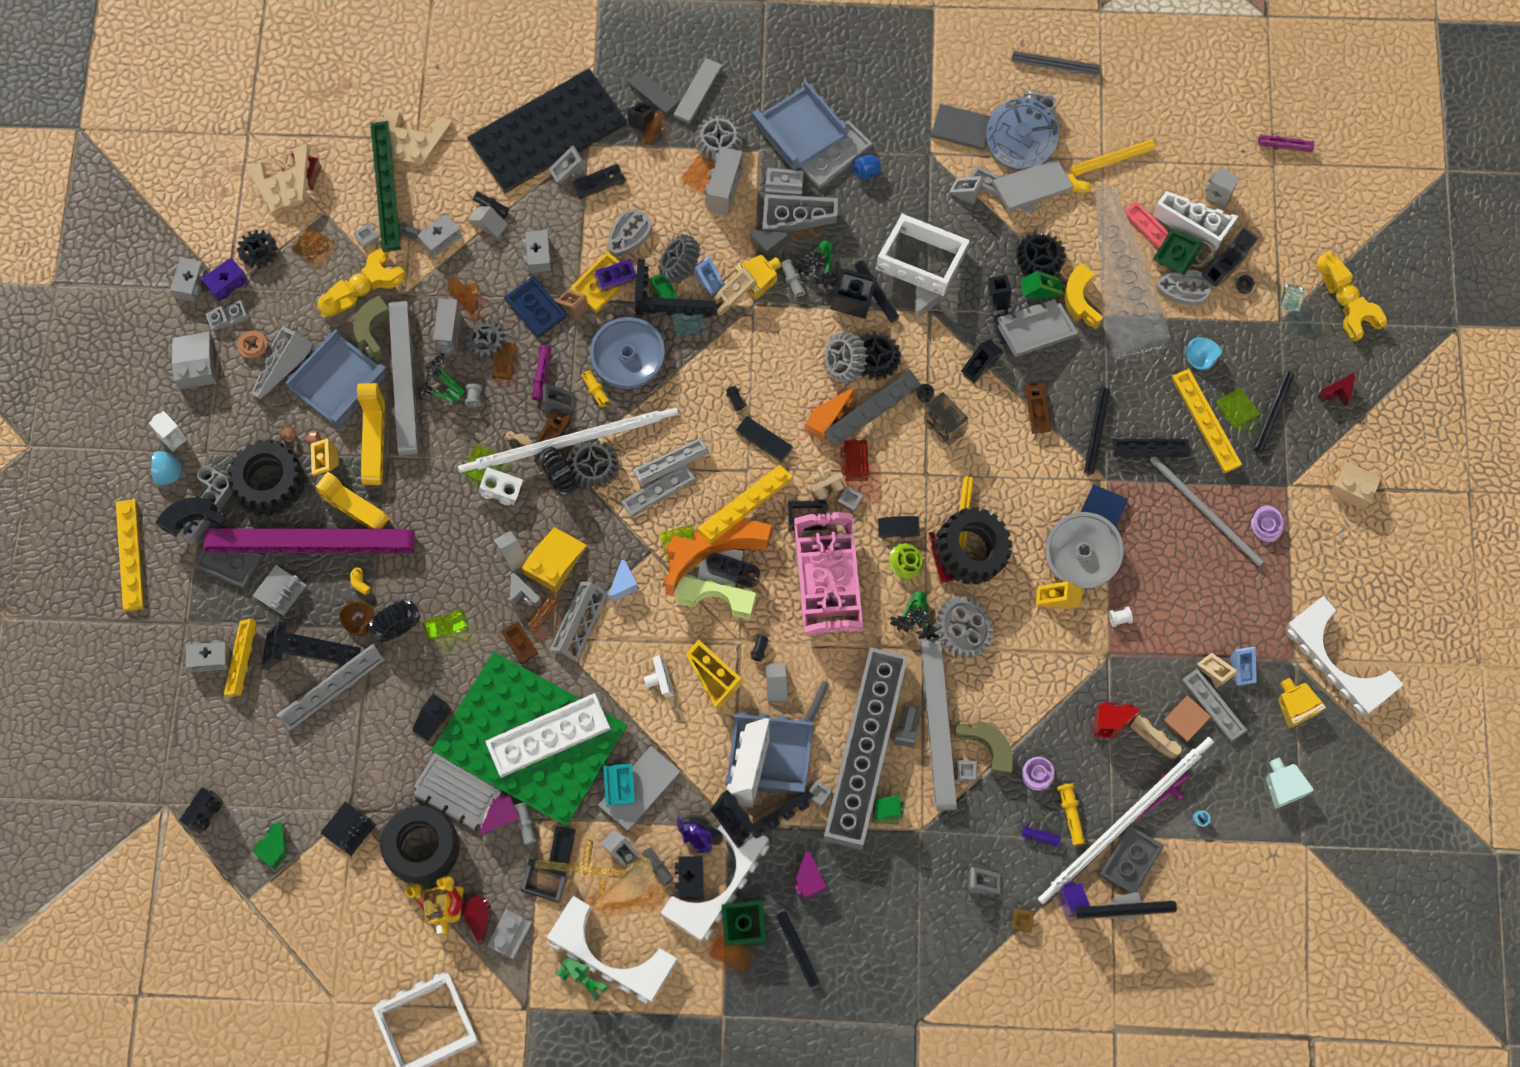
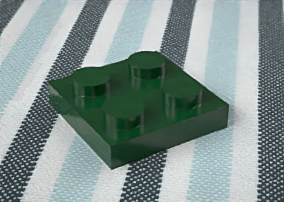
M1171 228L1153 260L1185 276L1204 244L1191 236Z

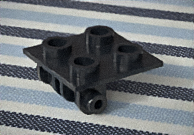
M345 801L320 834L352 856L376 824Z

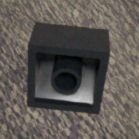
M842 268L833 294L830 310L866 319L877 278Z

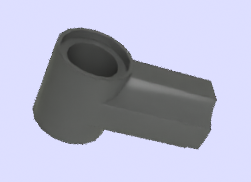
M911 706L904 707L901 724L898 726L895 744L914 748L921 710Z

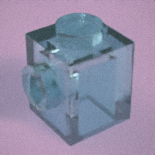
M1285 283L1281 297V308L1300 312L1305 295L1304 287Z

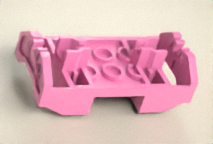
M834 512L831 516L830 513H827V515L818 514V517L815 514H809L795 518V542L804 636L843 631L862 632L863 622L852 514ZM816 525H843L846 532L843 535H835V532H832L831 535L819 536V533H816V537L801 538L804 528ZM856 615L854 621H823L822 623L810 625L807 620L808 618Z

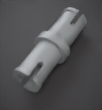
M792 260L783 261L781 267L787 277L785 279L786 282L791 286L794 297L802 296L805 294V290Z
M526 803L517 804L514 806L519 817L517 827L521 830L524 845L535 843L536 839L532 828L533 821L529 818Z

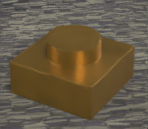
M1014 908L1011 930L1031 933L1035 912Z

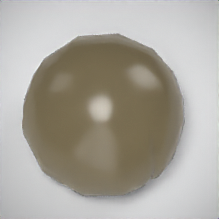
M1201 241L1204 245L1193 261L1192 267L1204 269L1214 260L1215 250L1208 242Z

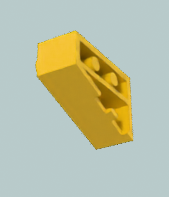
M698 640L689 649L686 656L714 707L719 711L744 683V680Z

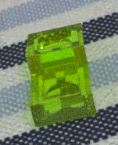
M461 609L445 616H435L423 622L428 640L445 637L468 628L464 612Z

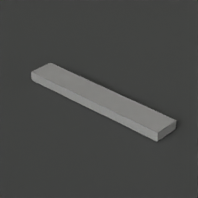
M374 644L370 645L278 713V718L288 731L292 730L385 661V659Z

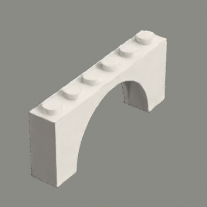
M1322 596L1288 623L1285 628L1286 634L1291 640H1295L1304 655H1308L1312 659L1313 665L1326 675L1327 681L1338 688L1342 698L1348 700L1353 705L1354 711L1365 718L1403 686V683L1391 670L1374 678H1357L1345 674L1333 665L1325 652L1323 633L1327 621L1333 616L1336 609Z
M720 825L718 830L730 844L736 858V872L730 886L717 898L703 903H689L672 896L661 911V916L702 943L704 939L708 940L714 931L712 929L716 922L719 924L723 919L722 904H732L737 896L734 894L738 888L742 890L748 880L746 876L749 872L753 873L759 864L757 860L760 855L765 856L769 850V839L764 835L758 839L753 837L738 849L722 825Z
M573 896L547 936L550 942L549 946L557 951L563 949L568 952L566 956L576 962L578 959L585 963L584 965L589 967L590 971L594 972L597 970L602 973L601 977L610 983L615 981L620 984L618 988L624 992L629 993L631 991L637 995L636 999L642 1003L650 1002L652 1004L677 964V958L659 948L652 958L634 968L616 969L602 964L589 951L585 938L586 922L592 909L588 904Z

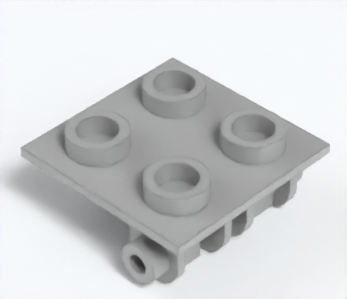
M275 565L253 594V597L284 616L307 585L300 581L301 579L297 576H292Z

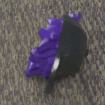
M698 814L689 815L684 818L677 817L675 825L683 836V843L690 842L698 853L711 852L712 845H719L723 841L722 833L718 829L713 828L711 822L706 817Z

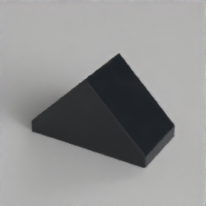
M643 102L634 105L627 111L628 124L645 132L657 108Z

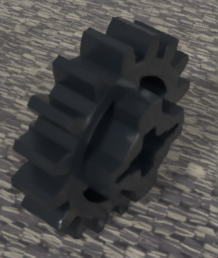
M255 229L254 234L248 231L247 237L241 236L243 241H238L239 247L237 251L244 265L249 263L250 268L256 265L260 269L261 264L267 267L266 262L273 263L272 257H277L276 251L278 247L271 233L266 235L265 230L258 233L257 229Z

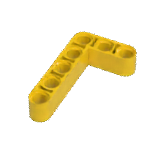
M377 383L357 384V398L363 410L361 482L363 486L382 485L385 401Z

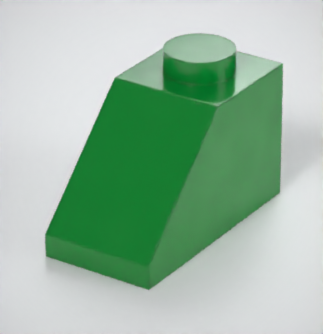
M1036 271L1020 280L1021 291L1024 297L1039 300L1064 295L1061 281L1058 277Z

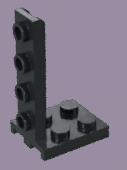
M638 259L635 315H643V312L649 314L659 312L667 315L677 313L686 316H717V303L715 301L648 297L649 266H645V259Z
M279 621L266 632L261 669H271L282 660L283 653L345 665L360 654L361 648L287 633V623Z
M726 790L719 796L711 808V812L739 849L753 837L755 839L760 838L768 828L771 830L775 829L783 819L788 821L796 815L795 812L798 810L801 812L810 807V801L814 795L807 791L752 824L749 815L739 806L736 797L731 795L729 790Z

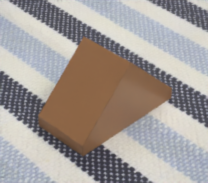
M572 290L566 291L556 301L575 321L589 309L587 297Z

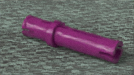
M1262 134L1258 138V146L1274 147L1277 150L1279 148L1313 152L1314 141Z
M549 346L540 347L536 376L532 382L534 388L531 398L535 401H543V384L548 383L546 378L552 348Z

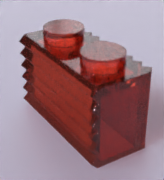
M845 440L844 447H840V457L844 458V464L841 465V473L845 476V482L868 481L867 440Z

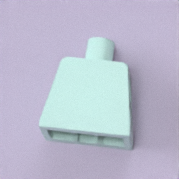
M1280 758L1269 762L1274 772L1267 776L1266 782L1275 809L1306 797L1314 791L1295 764L1285 767Z

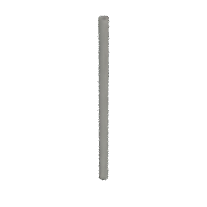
M1152 457L1149 460L1258 567L1264 563L1242 539L1157 457Z

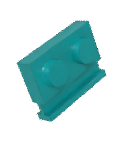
M633 764L604 766L606 807L635 804Z

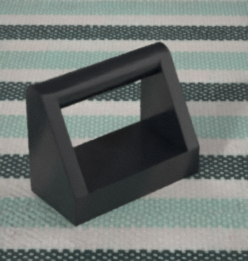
M826 500L788 501V531H795L794 519L798 518H792V509L822 508V515H827ZM827 525L811 526L804 528L803 531H827Z
M529 858L520 891L559 904L569 872L567 869ZM532 871L560 879L557 894L529 886L528 882Z

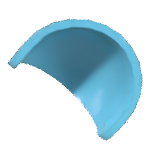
M1202 337L1191 340L1186 349L1188 362L1198 370L1211 368L1221 355V348L1217 343Z
M155 451L151 462L154 483L167 485L175 482L182 472L181 462L168 452Z

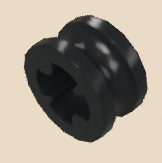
M1248 275L1241 276L1236 284L1237 290L1242 294L1250 293L1254 286V280ZM1243 282H1247L1248 286L1244 287Z
M930 384L920 385L917 390V398L924 403L930 402L934 396L933 387ZM923 390L929 391L928 396H924L925 394L921 395Z

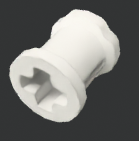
M1129 607L1115 612L1113 610L1109 611V619L1113 628L1119 624L1133 623Z

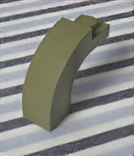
M379 295L366 302L356 314L353 326L358 349L360 352L365 350L367 355L373 357L376 362L383 359L380 347L371 335L377 325L389 319V309Z
M977 721L976 728H972V725L969 724L957 725L955 738L977 741L987 747L992 759L990 774L1010 777L1013 766L1012 750L1005 736L997 728L982 721Z

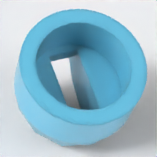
M1199 810L1194 813L1193 822L1197 826L1205 827L1210 823V815L1207 811Z

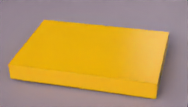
M606 252L569 290L584 294L587 297L589 308L598 313L625 285L600 293L594 273L596 270L619 263L620 261L609 252Z

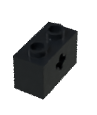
M679 856L678 862H675V875H679V882L675 883V895H679L680 900H704L703 856ZM687 874H691V882H687L685 879Z

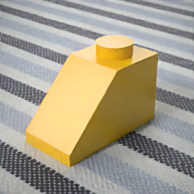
M328 438L311 444L313 476L331 471L339 466L338 449Z
M1069 581L1038 586L1036 605L1060 609L1081 607L1083 588Z

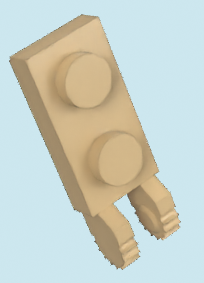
M742 268L711 300L715 301L717 305L722 300L725 301L717 309L718 315L724 314L757 282L747 268Z
M1138 715L1130 725V728L1166 757L1176 759L1182 752L1180 745L1176 741L1168 740L1167 736L1162 731L1156 730L1148 719Z

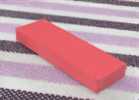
M1136 201L1123 211V215L1159 249L1169 232Z

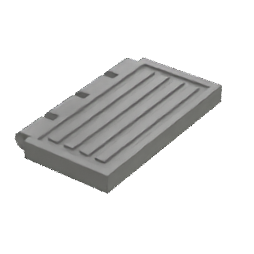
M1054 299L998 317L999 325L997 327L1015 357L1074 338L1078 334L1061 303L1057 304Z
M434 753L413 786L416 789L413 797L424 803L430 797L428 805L437 808V810L439 809L441 812L448 807L445 815L457 822H460L464 816L462 825L473 831L476 830L478 825H481L488 805L493 803L492 799L501 796L503 793L498 788Z

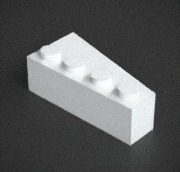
M1167 191L1157 203L1152 215L1175 230L1199 241L1210 243L1215 252L1230 233L1238 216L1233 214L1231 216L1224 214L1219 209L1212 210L1206 208L1205 204L1202 203L1195 204L1189 202V199Z

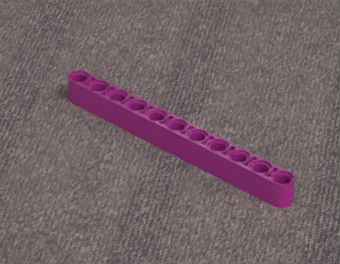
M409 529L205 530L204 551L209 553L409 554L415 550V531Z

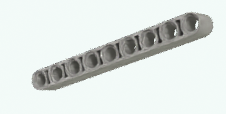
M408 301L389 302L399 456L419 454L409 304Z
M938 639L921 640L936 811L956 810L941 642H938Z

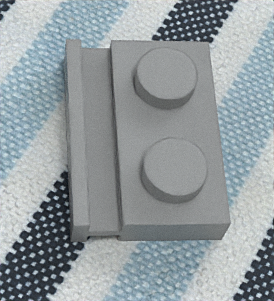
M767 168L765 194L801 196L804 171Z
M505 910L487 947L514 960L532 922Z

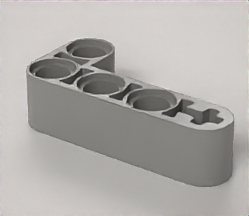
M201 467L197 472V477L206 488L201 498L210 501L216 499L214 504L218 508L217 510L220 511L233 494L228 484V478L211 467ZM207 475H212L210 479L204 480ZM227 484L224 489H219L221 485ZM204 519L192 520L182 528L179 534L186 543L194 544L201 538L211 522Z

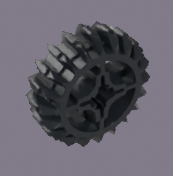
M1043 230L1040 232V235L1034 232L1033 237L1028 234L1026 239L1023 238L1021 240V244L1017 248V264H1021L1020 269H1026V275L1040 271L1055 276L1056 271H1061V266H1064V259H1066L1062 240L1057 241V236L1050 237V232L1044 235ZM1050 249L1055 254L1056 259L1052 258V255L1049 253ZM1027 251L1033 257V261L1028 258Z
M875 331L872 336L868 333L865 334V338L860 336V340L864 342L863 347L872 346L870 350L865 351V354L868 355L865 361L872 364V366L864 365L865 371L862 372V377L869 375V380L872 377H876L878 381L880 376L884 380L887 378V374L892 376L893 371H897V365L901 362L900 347L895 345L896 340H890V335L883 337V332L880 335H876ZM875 351H876V355H878L877 362H876V357H874V352H875ZM887 360H890L887 364L880 366L882 362H887Z
M552 446L542 450L538 454V460L555 490L563 497L573 493L577 489V484L565 460L556 448Z
M401 600L393 605H389L387 608H383L382 611L373 616L368 627L376 641L388 642L416 626L421 615L413 601Z

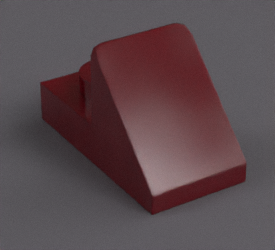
M1354 373L1322 389L1318 395L1321 403L1326 400L1330 402L1339 396L1343 404L1347 406L1351 399L1356 377Z

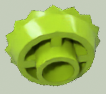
M907 543L898 544L889 553L890 558L888 561L890 562V568L899 578L908 580L909 578L914 579L915 576L919 575L924 562L921 553L913 545Z

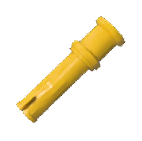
M1071 783L1058 786L1057 790L1061 794V807L1066 812L1072 844L1077 846L1085 844L1077 811L1079 802L1075 798L1073 789L1075 785Z

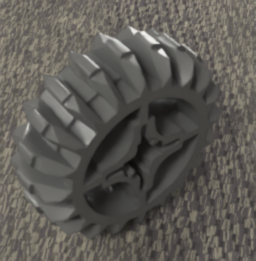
M684 234L672 239L671 243L664 250L663 255H661L662 259L659 261L660 266L658 269L662 277L676 284L682 282L684 278L686 279L698 262L697 259L700 256L699 252L701 250L700 244L693 237Z
M589 440L588 445L582 442V448L576 446V452H571L572 458L568 459L570 464L568 467L574 476L576 484L580 482V487L582 488L587 485L588 490L592 486L595 487V490H598V485L605 488V482L611 484V478H616L615 472L619 471L617 466L619 460L616 459L617 454L612 452L613 448L611 446L607 447L605 442L601 445L599 440L595 444H592V441ZM595 453L603 455L606 459L597 457ZM589 454L587 459L581 460L583 457ZM592 459H594V463H595L594 468H595V471H593V467H591V466H592ZM601 470H605L601 475H598ZM580 471L588 472L592 475V477L586 476L582 474Z

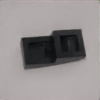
M895 516L878 518L879 537L883 539L896 536L901 538L920 536L919 517Z

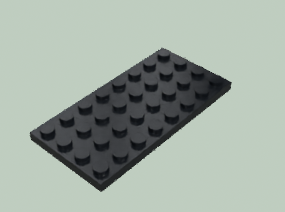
M588 68L469 135L467 139L503 193L506 194L548 170L572 146H575L579 152L627 125V120L591 69Z

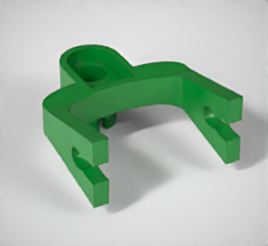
M566 958L561 963V968L555 972L564 981L570 975L576 982L580 981L595 1001L601 997L596 992L597 989L605 992L609 988L605 984L592 980L585 974L589 970L587 965L570 958Z

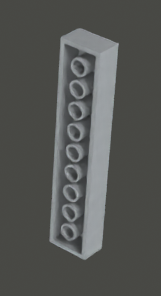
M869 648L826 825L824 841L863 850L908 656Z

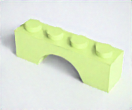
M692 575L684 576L679 582L675 595L676 603L695 607L704 598L719 597L728 603L732 616L751 620L756 601V592H753L752 589L745 587L742 589L734 588L732 584L728 583L723 585L716 584L715 581L710 579L698 580Z

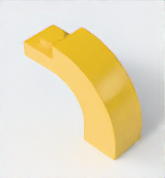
M1080 263L1071 273L1065 290L1066 308L1070 316L1077 323L1083 318L1088 326L1097 329L1102 323L1103 316L1089 306L1083 296L1084 290L1093 282L1095 274Z

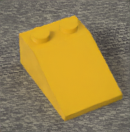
M554 527L532 551L522 567L523 573L526 577L557 593L587 545Z

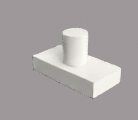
M660 655L652 657L656 673L644 677L647 688L660 685L662 695L667 698L675 696L666 660Z

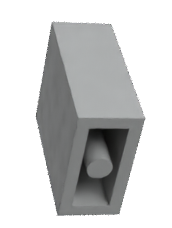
M439 298L433 341L438 355L445 354L443 357L457 356L462 313L456 299Z

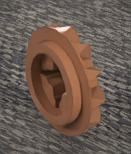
M258 331L244 333L237 343L239 353L244 358L250 359L260 358V355L266 352V347L268 346L265 336ZM248 343H249V344H250V343H251V344H254V343H255L258 348L252 347V348L250 349V346L248 345Z

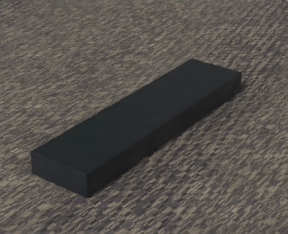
M1112 439L1114 457H1190L1188 439Z

